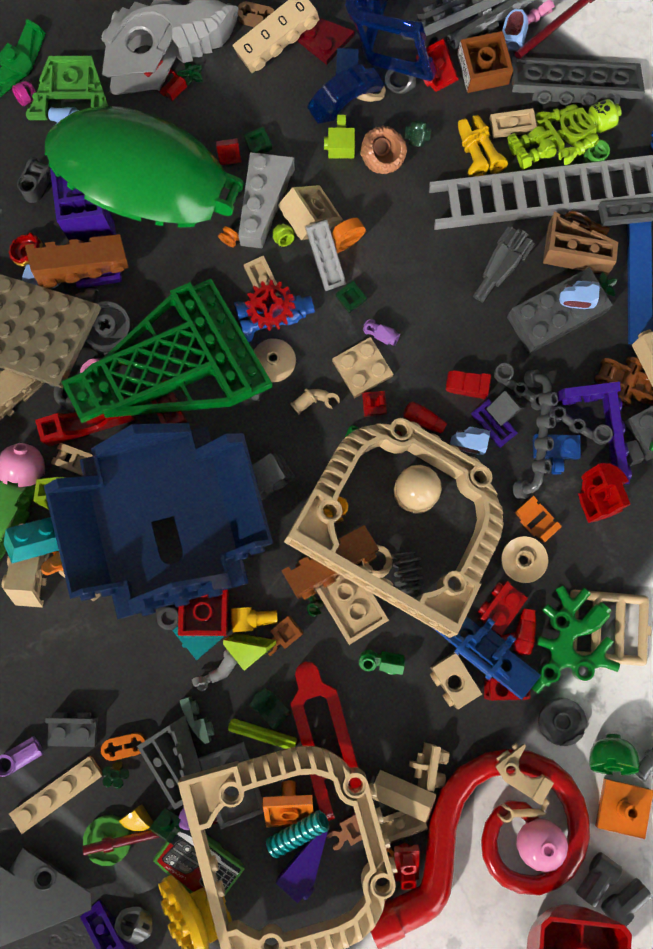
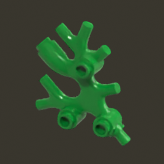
M564 585L555 589L562 601L563 608L557 611L547 604L542 610L551 618V626L555 630L560 631L555 639H548L542 636L538 638L537 645L550 649L551 659L539 668L538 673L541 676L531 688L537 694L545 686L549 687L551 683L558 681L561 675L560 671L564 668H572L573 676L582 681L592 679L596 668H607L618 672L620 668L619 662L607 659L605 656L606 651L614 643L607 636L589 655H580L574 650V640L579 636L589 635L600 629L610 617L611 612L609 607L600 602L598 605L595 604L583 619L578 620L575 617L576 611L591 595L585 588L575 598L569 596ZM559 617L564 621L561 626L557 623ZM582 666L585 668L583 675L579 673V668ZM548 668L552 671L550 677L545 675V671Z

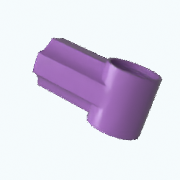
M35 736L0 755V777L10 775L44 755L43 748ZM4 758L9 759L11 762V767L8 771L4 770L1 765Z

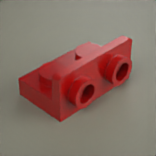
M504 581L502 584L499 582L491 592L494 596L490 602L485 601L478 610L480 615L477 619L483 624L489 618L494 620L495 624L491 630L500 636L528 599V597L511 586L509 581Z

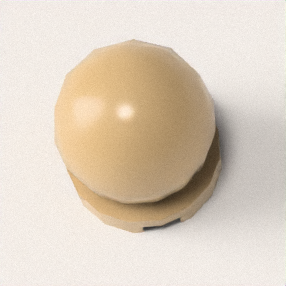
M423 465L410 466L404 469L398 476L393 489L394 498L398 506L412 514L424 513L430 510L439 500L442 491L441 481L437 473L429 467Z

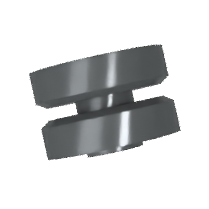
M109 301L96 303L101 307V310L86 339L89 346L100 356H106L135 328L127 312L118 304Z

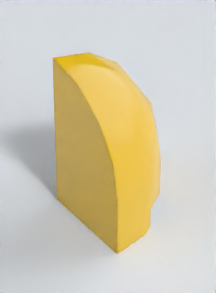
M142 804L119 820L125 828L132 831L147 830L154 823Z

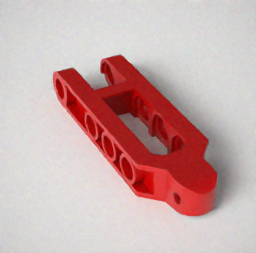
M309 661L301 663L295 672L299 690L291 702V708L302 746H316L311 735L304 704L307 699L321 695L327 699L343 760L350 768H358L337 690L322 681L319 669L314 663ZM310 774L319 810L326 815L328 821L335 819L325 782L327 778ZM354 777L350 779L352 788H357L361 785L362 780L360 778Z

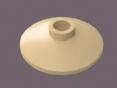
M267 339L258 344L254 349V353L271 382L285 380L293 372L296 365L294 350L287 342L280 339ZM276 355L277 360L272 362L269 360V357Z
M527 536L517 537L511 540L503 549L501 562L504 571L511 579L520 583H530L538 580L545 573L548 566V554L538 540ZM521 556H524L527 559V563L525 565L521 564L519 561V558Z

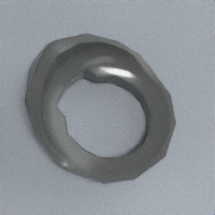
M394 65L385 74V84L394 93H407L416 86L415 73L407 65ZM396 71H401L409 77V81L406 86L394 87L390 83L391 75Z

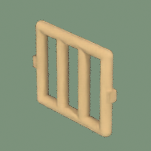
M572 590L570 597L575 598L581 590ZM589 591L591 595L586 600H593V606L595 604L598 605L602 601L616 602L614 654L605 653L606 658L620 664L646 665L648 636H651V626H648L649 598L645 595ZM626 603L639 604L637 656L624 655ZM579 609L575 613V617L577 619L579 615ZM601 628L591 634V652L577 651V638L573 642L574 650L580 655L591 654L601 643Z

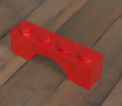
M75 412L68 414L56 413L36 419L35 422L41 442L47 446H52L136 419L134 415L105 418L104 414L81 423Z

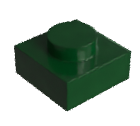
M264 127L244 134L245 142L251 153L263 154L272 150V144Z
M354 281L336 293V298L348 313L367 300V297Z
M164 808L151 825L150 830L168 843H171L181 829L179 826L181 819L173 812Z

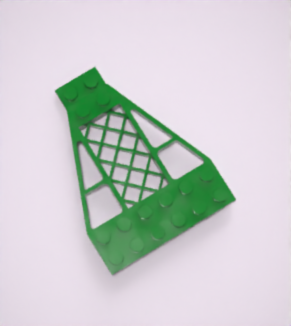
M212 279L194 286L189 282L170 290V295L106 356L92 363L84 372L61 381L81 423L102 414L107 418L231 407L272 388L270 378ZM171 306H175L184 324L156 335L151 325ZM145 330L150 332L152 338L129 347ZM185 337L191 339L189 346L178 344V341ZM195 343L199 349L193 348ZM164 346L170 348L167 356L157 353L158 349ZM175 350L186 352L183 360L172 357ZM190 354L201 357L199 364L187 362ZM142 356L149 357L146 365L136 363L137 358ZM154 359L164 361L162 370L151 367ZM170 363L180 366L177 374L167 371ZM121 365L128 366L125 375L114 371ZM133 368L143 371L140 379L130 376ZM185 368L191 369V370H189V371L183 373ZM148 373L159 375L156 384L145 381ZM213 375L226 398L193 401L185 387L202 378ZM164 377L170 378L169 380L162 382ZM113 378L122 380L119 389ZM127 382L138 385L135 393L124 390ZM142 387H147V388H149V389L144 390V391L141 392ZM176 390L182 391L187 400L184 402L145 405Z

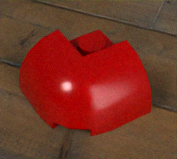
M600 463L582 475V489L578 496L588 523L622 512L623 508L631 504L623 486L629 480L625 473L617 466L610 463Z

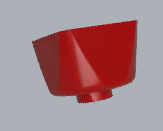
M563 904L546 910L536 919L528 934L527 949H631L632 934L625 925L599 912L578 905Z

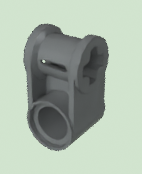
M34 157L28 160L17 182V186L26 201L36 203L42 198L48 184L51 182L49 164L46 165L38 162V159Z

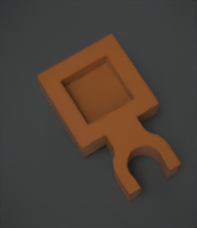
M290 615L270 631L274 637L268 639L276 640V645L268 655H273L278 650L280 644L286 649L304 634Z

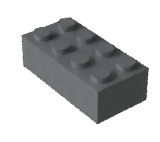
M590 267L511 309L507 318L528 354L606 314L613 306L600 283L599 299L594 308H571L560 303L559 295L565 287L572 286L577 281L598 282Z

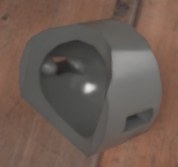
M141 907L123 909L116 919L115 930L123 940L133 945L139 944L152 933V916L150 912Z

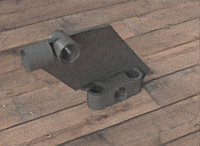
M25 847L22 848L9 869L0 866V947L92 910L91 892L84 889L77 880ZM48 871L51 874L52 880L49 884H42L40 882V872Z

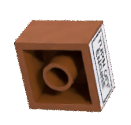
M503 31L460 40L457 56L467 93L509 85L513 67Z

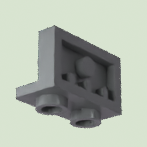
M53 712V716L45 718V723H48L47 746H97L98 717H91L90 712H78L76 716H67L68 712Z

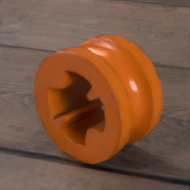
M224 226L223 233L218 235V238L223 243L232 248L236 246L235 241H239L238 234L227 226Z

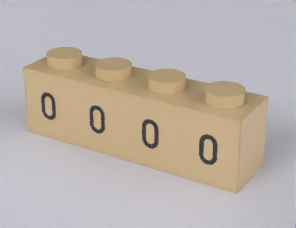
M288 0L234 43L233 47L251 73L259 71L265 66L267 61L272 57H277L287 45L296 42L302 33L312 29L317 24V21L320 20L317 10L309 0Z

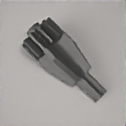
M507 227L497 241L498 246L494 250L483 273L484 280L473 295L481 303L485 301L493 287H499L516 269L521 259L524 261L533 249L535 243L532 242V239L528 238L529 235L524 230L517 229L516 231L513 227Z

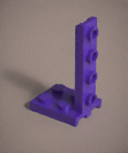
M620 382L565 388L556 392L558 402H561L562 406L576 404V402H581L582 399H584V403L602 399L605 424L613 432L612 439L608 442L611 464L622 470L628 480L631 479L632 471L630 466L627 465L626 458L629 450L627 443H624L623 436L625 433V423L621 420L620 411H622V400L618 397V392L621 391Z

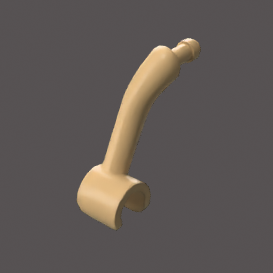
M545 799L541 809H511L507 804H502V807L508 810V814L506 816L497 815L506 823L511 822L514 817L545 816L547 814L545 810L550 801Z

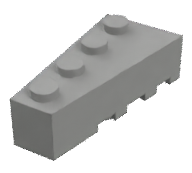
M250 152L238 235L241 246L263 248L273 224L272 221L278 212V204L281 202L288 188L289 180L295 171L294 157Z

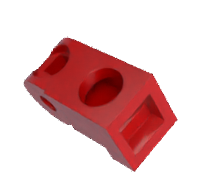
M449 371L446 391L485 399L489 393L491 374L482 373L480 375L461 371Z
M484 677V699L521 700L495 678L492 677L488 680ZM530 690L522 700L531 699Z

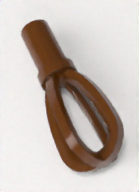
M576 210L568 211L563 219L571 223L573 221L567 218L584 223H580L579 226L590 232L594 230L600 234L607 235L610 229L608 226H602L595 223V221H591L588 216Z

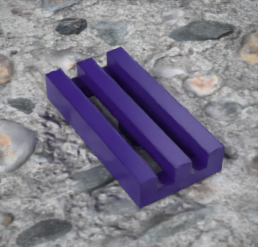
M488 399L475 409L471 415L483 429L490 431V438L500 449L516 436L518 432L507 421L503 424L510 433L507 436L484 409L492 404L490 399ZM479 412H481V414L487 419V421L492 425V427L503 438L502 441L496 435V433L490 428V426L485 422V420L479 415Z

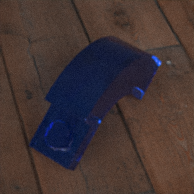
M362 64L342 71L324 84L313 96L307 108L318 124L334 121L341 109L352 99L363 94L381 91L385 84L374 68L365 69Z

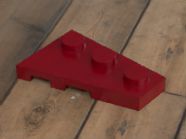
M319 18L320 20L317 21V24L312 29L302 33L297 42L327 65L337 55V48H344L354 37L355 31Z

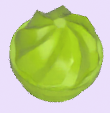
M284 223L278 224L273 229V240L275 243L282 247L290 245L294 241L293 228Z

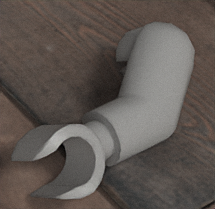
M227 649L224 651V659L217 669L209 672L204 677L200 676L192 679L193 686L197 687L199 691H205L210 682L213 684L227 678L234 669L237 661Z

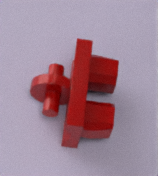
M403 843L394 846V861L397 868V873H394L395 881H400L402 890L415 889L416 880H419V845L411 846Z

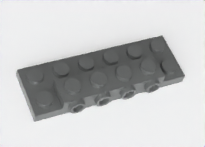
M442 0V3L435 5V3L428 4L423 7L422 12L417 14L419 21L416 20L406 25L407 29L401 31L403 40H419L506 0Z
M512 57L511 59L513 67L511 76L512 92L532 93V100L539 101L541 104L553 101L560 102L562 105L582 103L584 106H590L605 99H610L614 104H619L620 98L643 99L645 93L640 63L522 57L521 59Z

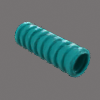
M320 810L315 811L314 814H310L290 827H286L279 833L268 837L266 846L270 855L274 858H279L281 855H285L305 842L316 838V836L329 830V822L326 815Z

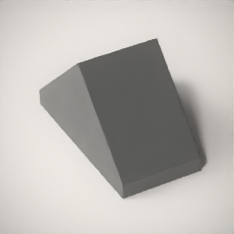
M504 391L487 408L500 426L524 409L510 391Z

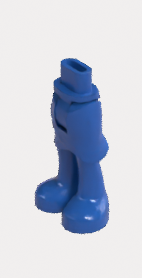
M300 295L294 296L295 300L292 302L295 303L296 309L290 310L294 316L293 318H286L287 325L298 323L300 319L306 318V314L315 312L311 296L302 298ZM273 300L271 301L270 306L267 307L268 310L271 308V305L274 304ZM234 302L240 328L247 341L250 342L253 339L254 333L260 330L258 322L253 324L251 319H248L251 316H248L246 311L250 308H247L244 302Z

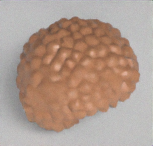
M382 125L381 127H375L365 134L360 155L370 170L380 174H387L401 167L406 157L407 146L400 133L393 128Z

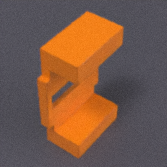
M532 496L514 513L521 519L520 523L532 536H536L544 543L562 526L558 521L554 522V517L541 503L538 505V500ZM544 511L547 515L530 529L527 525Z

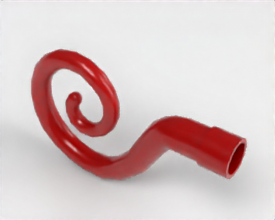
M503 749L480 755L458 767L443 786L429 823L422 882L415 889L391 900L389 898L385 899L383 912L374 929L370 931L378 949H382L405 938V934L429 923L446 906L452 889L456 829L464 803L478 785L492 777L501 776L495 767V764L498 763L496 758L506 750L511 753L514 749ZM524 750L519 759L520 771L528 777H538L543 774L554 782L551 789L562 803L567 817V857L556 870L542 872L537 875L521 874L510 870L504 864L498 852L497 839L504 822L497 814L501 816L508 814V810L503 808L502 804H507L511 809H531L532 807L524 801L507 800L495 807L485 821L481 837L482 858L489 874L502 887L518 894L542 895L559 889L574 878L583 863L590 840L589 815L584 796L572 776L553 759ZM508 766L506 772L509 774L515 771L514 766ZM521 817V818H522L526 823H529V822L534 821V819H537V818H539V817Z

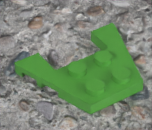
M48 56L39 79V87L32 96L33 102L30 109L26 111V117L28 120H48L49 99H91V107L108 106L92 56Z

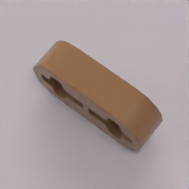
M245 1L238 5V20L244 25L255 27L275 10L269 6ZM246 11H250V13H248L247 16L243 15L246 13Z

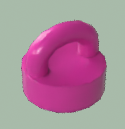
M22 81L12 86V91L22 106H26L33 101L32 96L36 91L30 82ZM25 87H28V88H29V90H30V96H29L28 92L26 91Z

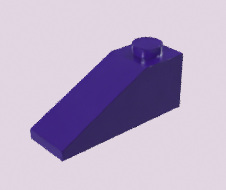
M327 832L306 842L277 876L276 884L297 904L302 898L307 900L315 889L313 885Z
M97 901L92 906V910L80 916L96 949H136L135 945L123 940L115 930L116 920L102 901Z

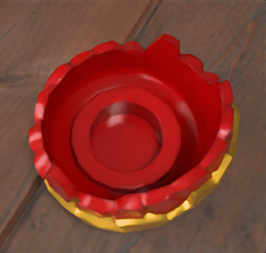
M31 232L26 235H20L10 245L9 257L18 266L23 267L29 264L25 245L34 244V248L43 247L41 240Z

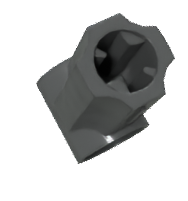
M602 852L597 853L589 865V873L576 894L591 906L596 907L608 887L613 886L619 880L622 874V867Z
M635 878L620 893L607 897L601 904V909L607 917L627 926L634 919V913L653 896L638 878Z

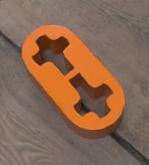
M140 732L110 738L102 744L101 754L109 761L141 754L139 749L136 750L135 747L127 748V744L133 742L134 737L142 743L147 738ZM111 743H113V746L122 745V749L116 751L115 756H113L112 752L107 751Z

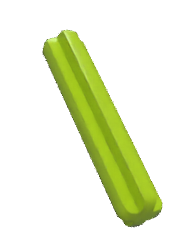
M234 718L230 720L228 726L230 732L284 749L295 747L297 743L296 737Z

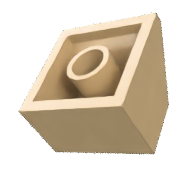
M320 185L293 187L278 204L283 216L289 221L295 234L301 240L308 239L305 229L306 225L327 219L331 229L343 220Z

